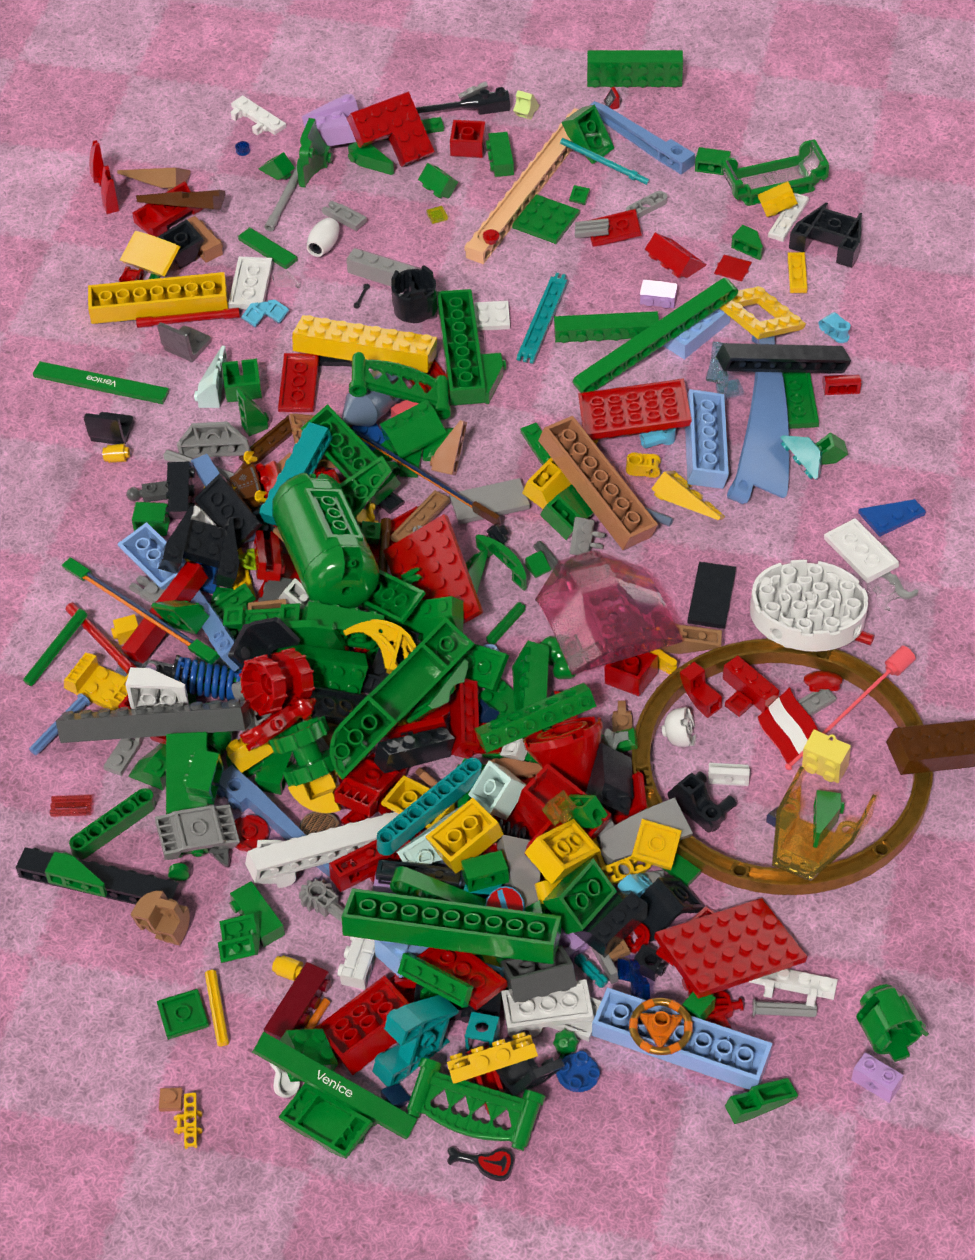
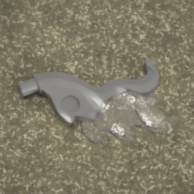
M891 572L869 582L866 590L868 595L872 591L876 593L877 605L884 611L891 610L887 605L892 600L899 598L911 599L918 595L917 589L912 592L906 591L898 577L891 574ZM860 576V583H863L864 579Z

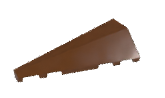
M224 190L170 192L136 195V199L139 203L221 210L226 194Z

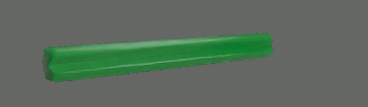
M78 609L24 677L23 681L25 684L33 686L87 617V613L84 610Z

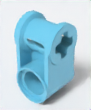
M833 312L818 322L820 330L825 331L824 333L836 342L846 343L849 341L848 331L851 325L837 313Z
M642 873L629 874L620 881L617 887L621 891L633 892L640 898L653 883Z

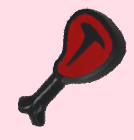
M454 1146L447 1150L449 1154L447 1162L449 1165L458 1161L474 1164L484 1176L495 1181H505L512 1173L514 1160L511 1152L506 1149H497L490 1154L479 1155L461 1153Z

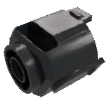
M425 265L421 269H408L400 273L395 270L391 278L392 305L395 316L409 323H421L433 317L438 308L437 287L433 271Z

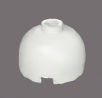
M683 707L672 710L665 719V725H662L663 736L667 737L668 741L674 746L689 747L694 746L696 743V734L691 737L692 727H695V723L690 709Z

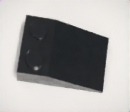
M600 743L586 794L595 795L603 808L610 812L611 815H629L634 797L632 763L630 757Z

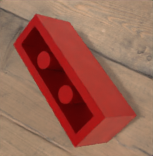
M738 655L724 665L723 680L736 691H740L751 699L753 705L761 712L765 711L779 697V689Z

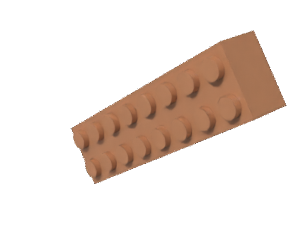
M574 416L544 427L538 441L621 549L625 550L651 538L658 524Z

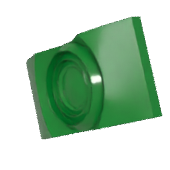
M464 659L456 664L418 704L406 720L409 724L419 721L449 702V697L456 689V684L462 683L465 680L468 661Z
M307 1083L303 1084L278 1117L302 1136L312 1139L330 1153L345 1159L348 1158L373 1124L368 1118Z

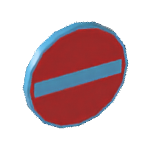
M508 886L498 887L492 891L485 905L525 911V901L521 893L515 888Z

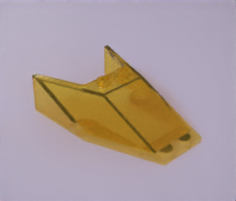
M800 766L776 812L772 866L812 881L855 842L873 815L877 795H872L858 822H841L835 833L830 831L817 848H813V824L803 821L799 817L801 809V784L804 767ZM843 827H851L845 833L842 831Z

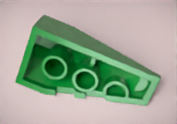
M380 456L340 483L355 518L392 473L383 456Z
M160 743L142 757L128 776L163 791L166 787V744Z

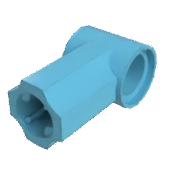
M676 428L641 433L639 438L642 447L649 448L659 444H673L675 442Z

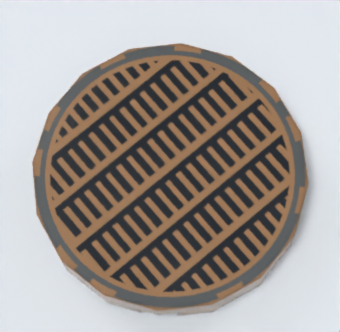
M313 811L301 820L299 829L305 835H309L310 833L339 827V821L331 813Z

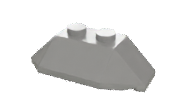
M227 421L192 423L177 442L179 454L190 458H198L205 454H208L209 457L241 456L246 451H251L248 439Z

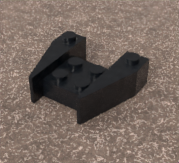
M824 203L796 223L790 232L789 248L805 252L813 239L838 246L836 263L852 268L859 254L862 213H859L857 218L829 210L828 203Z
M190 506L166 542L161 552L158 569L176 574L181 565L182 558L216 568L213 584L231 589L239 568L233 517H229L225 527L221 528L191 519L194 506Z

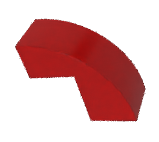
M693 662L680 671L681 681L688 697L703 715L709 718L722 708V696L705 683V670L701 666Z

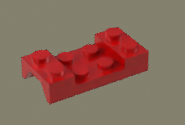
M184 181L166 193L191 191ZM147 203L132 212L136 225L149 235L158 237L167 231V225L189 212L194 215L204 208Z

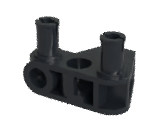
M699 771L694 775L691 772L668 792L669 800L675 798L681 811L706 832L716 831L720 828L721 823L725 821V814L736 807L737 802L732 796L728 795L722 802L716 805L710 800L705 785L707 782L705 774Z

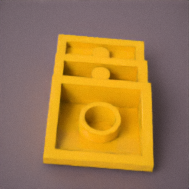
M135 231L120 261L133 265L138 269H143L150 274L165 277L180 246L158 237Z

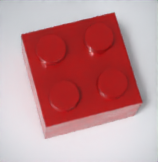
M453 120L450 136V156L483 158L486 139L485 121Z
M623 643L604 667L605 684L640 696L658 673V656Z

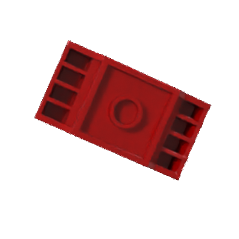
M374 753L356 766L343 779L334 792L335 803L346 806L369 818L377 812L378 799L389 788H393L403 775L406 776L407 768L384 774L374 763Z

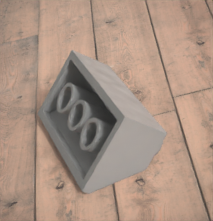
M356 248L352 250L346 259L348 273L391 286V278L395 270L400 273L408 269H421L417 266Z

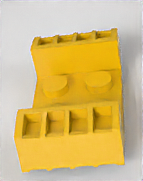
M85 652L64 679V688L76 695L81 693L90 702L103 708H109L110 711L117 710L118 705L128 695L126 689L128 675L125 677L99 666L97 656Z

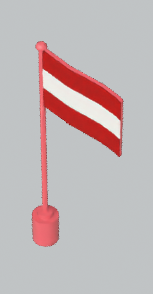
M901 646L885 661V669L887 671L822 733L827 734L889 674L899 676L915 661L914 653L906 646ZM790 687L758 716L759 724L764 733L782 754L786 762L785 768L792 770V766L803 756V748L813 730L819 731L811 716L795 699Z

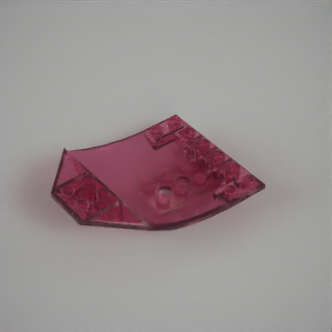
M595 550L559 560L535 598L555 635L571 675L682 642L675 622L650 575L642 567ZM609 600L613 605L604 607L602 602ZM616 615L618 618L613 620L609 616Z

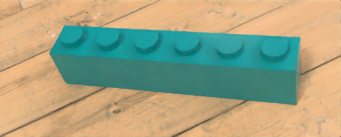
M309 422L306 428L303 429L298 443L293 447L291 456L285 462V467L278 474L274 487L270 489L268 498L260 507L259 513L264 522L277 526L272 516V501L279 487L284 482L300 473H307L308 476L314 473L332 439L327 427Z

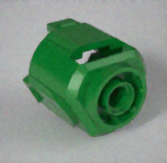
M889 984L876 986L862 996L860 1000L861 1009L858 1011L856 1018L873 1050L877 1054H889L894 1062L910 1057L907 1047L915 1043L922 1035H929L925 1023H923L911 1000Z

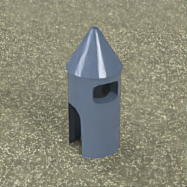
M380 371L373 375L374 379L377 380L382 373ZM386 373V376L388 377L390 382L397 378V376L395 375L391 376L390 374ZM367 390L366 395L362 397H354L348 393L345 398L342 420L347 425L373 426L380 417L404 399Z

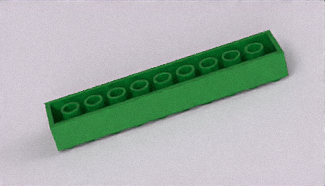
M352 888L342 914V934L349 937L554 964L561 937V916Z

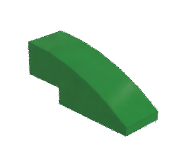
M789 1078L753 1086L749 1092L730 1096L725 1104V1108L733 1123L738 1124L784 1106L797 1099L798 1094Z

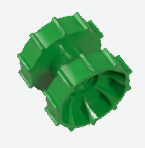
M316 716L308 721H301L269 740L274 754H284L292 751L296 759V763L287 767L285 772H283L288 787L312 782L334 770L330 760V749L320 751L316 742L317 739L326 735L327 731L330 730L324 716Z

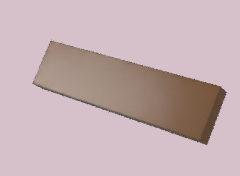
M434 490L390 536L391 540L396 543L413 533L415 526L418 530V525L425 526L430 523L449 504L450 498Z

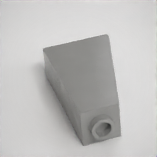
M502 835L497 843V851H502L508 867L509 882L505 883V886L515 888L520 892L525 901V907L538 901L534 884L540 882L539 869L524 854L530 840Z

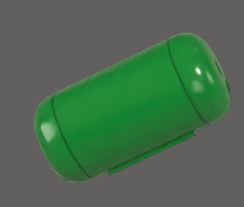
M300 473L289 478L279 487L273 498L272 516L309 600L320 601L322 604L327 605L337 604L348 609L361 606L372 596L378 585L379 567L340 484L329 475L322 473L317 479L316 474H309L308 476L307 473Z

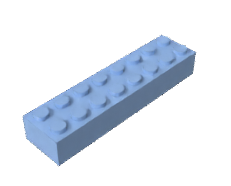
M607 987L592 1022V1036L748 1090L753 1086L761 1084L771 1057L773 1043L691 1016L693 1033L684 1048L670 1055L647 1053L636 1045L629 1031V1019L633 1011L646 1000ZM655 1006L643 1012L655 1014L656 1012L664 1011L668 1015H680L678 1012L664 1006ZM639 1016L637 1031L640 1037L657 1047ZM683 1018L664 1047L674 1044L682 1038L684 1034Z

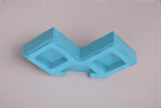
M277 300L251 303L241 316V319L255 328L265 315L280 324L289 312V308Z

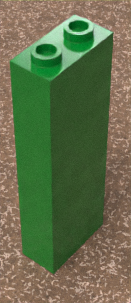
M207 732L166 734V814L209 806L207 803L190 800L185 786H183L184 776L190 770L188 766L189 758L191 755H194L195 749L209 751ZM209 848L182 852L179 858L183 857L184 854L201 857L204 856V853H209Z

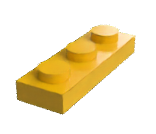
M788 252L790 293H807L805 252Z

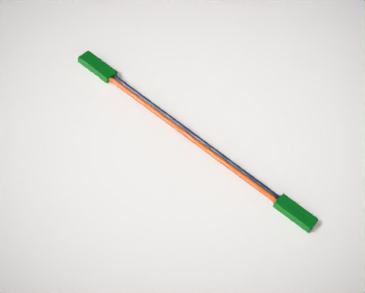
M71 557L62 564V567L82 581H89L186 644L189 651L212 665L220 657L215 650L198 639L195 641L91 575L92 573L88 568Z

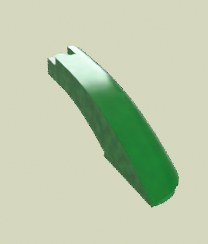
M446 617L359 703L334 731L330 742V760L335 772L342 780L378 746L379 742H382L473 647L474 643Z

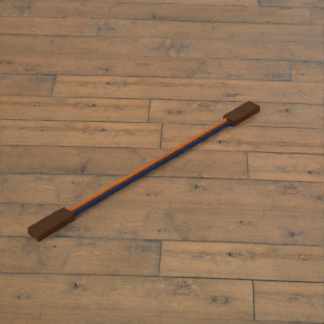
M348 425L367 444L473 509L474 513L490 523L501 524L498 514L477 501L472 502L361 434L352 425Z

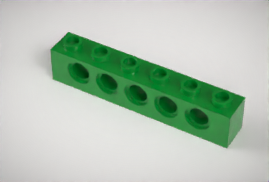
M581 683L474 729L481 747L488 753L597 706L591 689L585 683Z

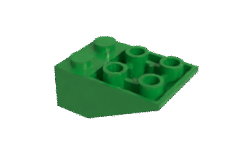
M571 484L544 507L540 516L567 540L573 534L575 517L590 519L594 512Z

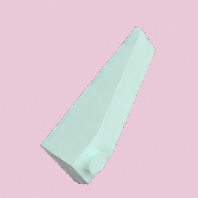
M221 346L200 380L198 391L194 393V399L198 401L199 408H220L224 382L222 363L227 361L225 346Z
M459 808L443 817L396 851L401 860L405 863L422 865L442 860L425 836Z

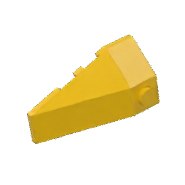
M675 470L664 471L651 488L655 492L654 495L662 501L674 503L717 520L725 518V515L712 503L702 500L703 495L700 492L690 489L692 485L687 484V480Z

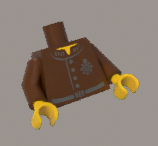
M246 451L243 456V463L234 475L229 478V483L250 509H257L262 503H265L267 499L265 494L267 492H265L264 486L260 481V472L257 470L256 465L253 464V462L257 461V457L252 456L254 451Z

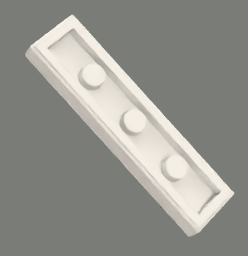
M794 193L798 204L781 212L769 231L768 237L784 242L809 202V197Z

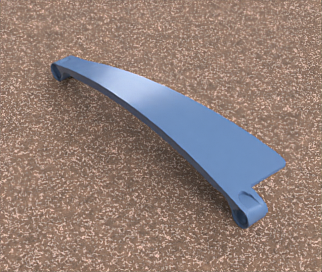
M752 336L751 339L756 344H775L774 336L762 339ZM755 372L750 414L738 470L727 493L728 499L740 504L748 502L753 485L781 498L787 496L789 451H786L781 445L783 441L780 438L783 435L789 436L782 372Z

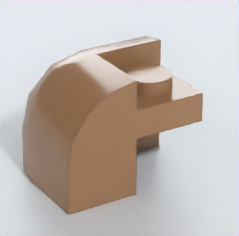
M153 891L141 897L130 914L141 930L147 929L149 932L156 934V939L179 946L185 937L190 921L188 907L179 905L173 899H167L163 891Z

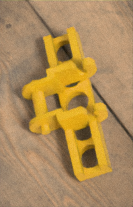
M196 1093L184 1094V1114L174 1116V1120L177 1121V1128L174 1129V1133H184L185 1149H188V1147L197 1148V1132L202 1134V1128L197 1127V1115L202 1117V1111L197 1110ZM188 1097H193L194 1101L188 1103ZM188 1107H194V1111H188ZM188 1118H194L192 1123L186 1122ZM181 1121H184V1127H181ZM189 1137L194 1138L193 1143H188Z

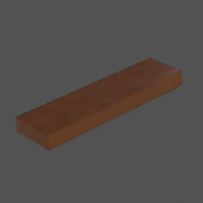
M289 415L250 447V450L254 451L252 456L257 457V461L253 462L254 465H257L293 434ZM244 455L239 456V460L242 462L244 461Z

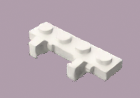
M243 95L231 103V107L234 108L231 111V119L236 121V119L243 116L248 117L257 123L252 126V131L256 135L263 131H269L276 135L286 128L285 122Z
M784 969L749 981V983L764 985L763 996L772 998L774 988L808 994L806 1005L815 1007L816 997L834 1000L838 979Z

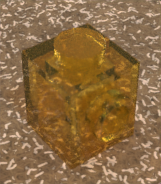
M563 790L548 801L542 811L553 825L556 826L560 822L562 824L568 822L573 817L571 813L577 806Z

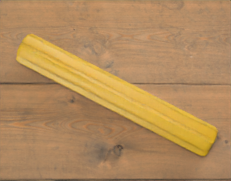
M213 969L207 970L205 978L217 1045L219 1047L227 1046L229 1041L217 974Z

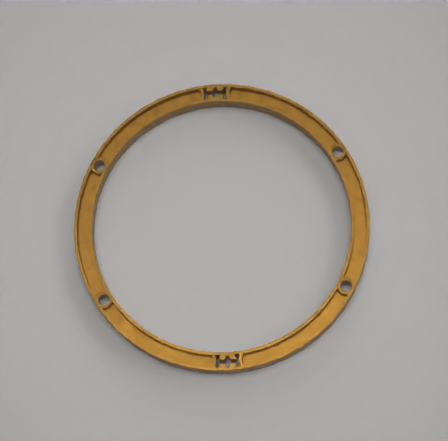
M768 638L731 643L693 658L671 673L656 688L646 702L635 728L638 749L632 750V775L636 772L643 774L644 785H646V809L663 802L652 776L650 764L651 746L663 717L670 707L686 693L681 681L680 671L691 663L695 662L705 670V679L723 672L724 665L737 655L749 665L764 663L802 665L822 671L835 672L842 679L849 681L864 692L883 674L862 660L837 649L802 651L785 648L783 645ZM887 677L868 694L887 711L898 727L923 725L913 705L903 692ZM933 772L913 774L912 791L906 807L887 833L863 851L831 864L801 869L761 867L727 857L709 848L692 835L691 837L679 840L676 853L699 868L705 875L728 885L753 892L773 895H804L835 890L872 875L894 859L911 841L927 810L933 782Z

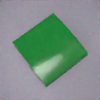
M258 913L219 921L222 941L218 942L221 963L258 955L260 944Z

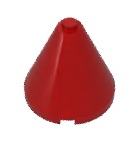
M588 716L554 724L552 728L546 731L540 730L525 737L523 740L525 750L542 768L548 763L586 793L599 744L601 743L603 730L601 718L598 717V722H596L594 716Z

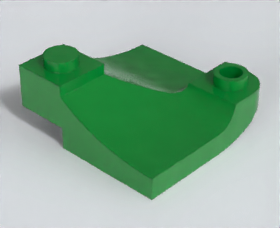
M313 118L308 119L301 135V147L297 161L299 187L306 188L310 179L318 171L327 168L329 163L333 161L331 147L327 146L317 129L316 120Z

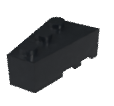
M190 461L167 462L168 492H166V499H168V507H166L165 512L170 520L182 519L190 506H195V503H192V496H195V485H192V478H195V467H192Z

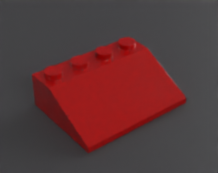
M384 975L316 1026V1029L324 1030L332 1050L348 1071L354 1075L374 1060L379 1053L384 1052L397 1043L384 1029L386 1017L391 1010H397L410 1003Z

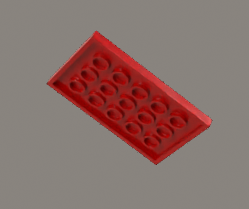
M684 378L578 393L582 428L592 440L678 427L683 428L690 426L692 422Z
M441 515L383 550L392 576L401 580L400 575L413 568H419V571L414 575L419 574L422 578L411 585L426 593L421 600L453 596L464 601L463 624L483 613L447 515Z
M762 898L657 931L654 936L657 943L698 999L805 963L807 960V955Z

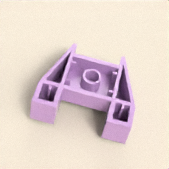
M345 94L303 115L304 128L308 119L313 118L316 120L319 134L327 146L356 142L346 119L350 113L358 110L356 99L352 94Z

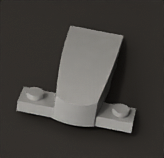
M672 798L652 806L615 826L610 818L607 826L596 837L604 863L609 865L632 855L642 819L682 830L679 840L691 837L693 832L676 799ZM620 865L618 867L621 874H629L627 866Z

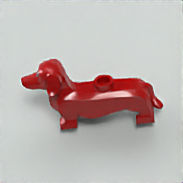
M294 697V705H286L282 710L273 712L259 725L241 733L240 737L242 742L247 744L246 748L248 751L264 745L296 723L300 717L308 721L314 710L316 699H299Z

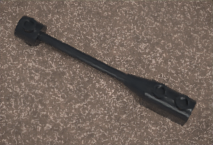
M498 87L494 92L482 89L480 94L458 102L416 107L418 114L455 108L477 109L478 114L483 115L510 111V99L508 90Z

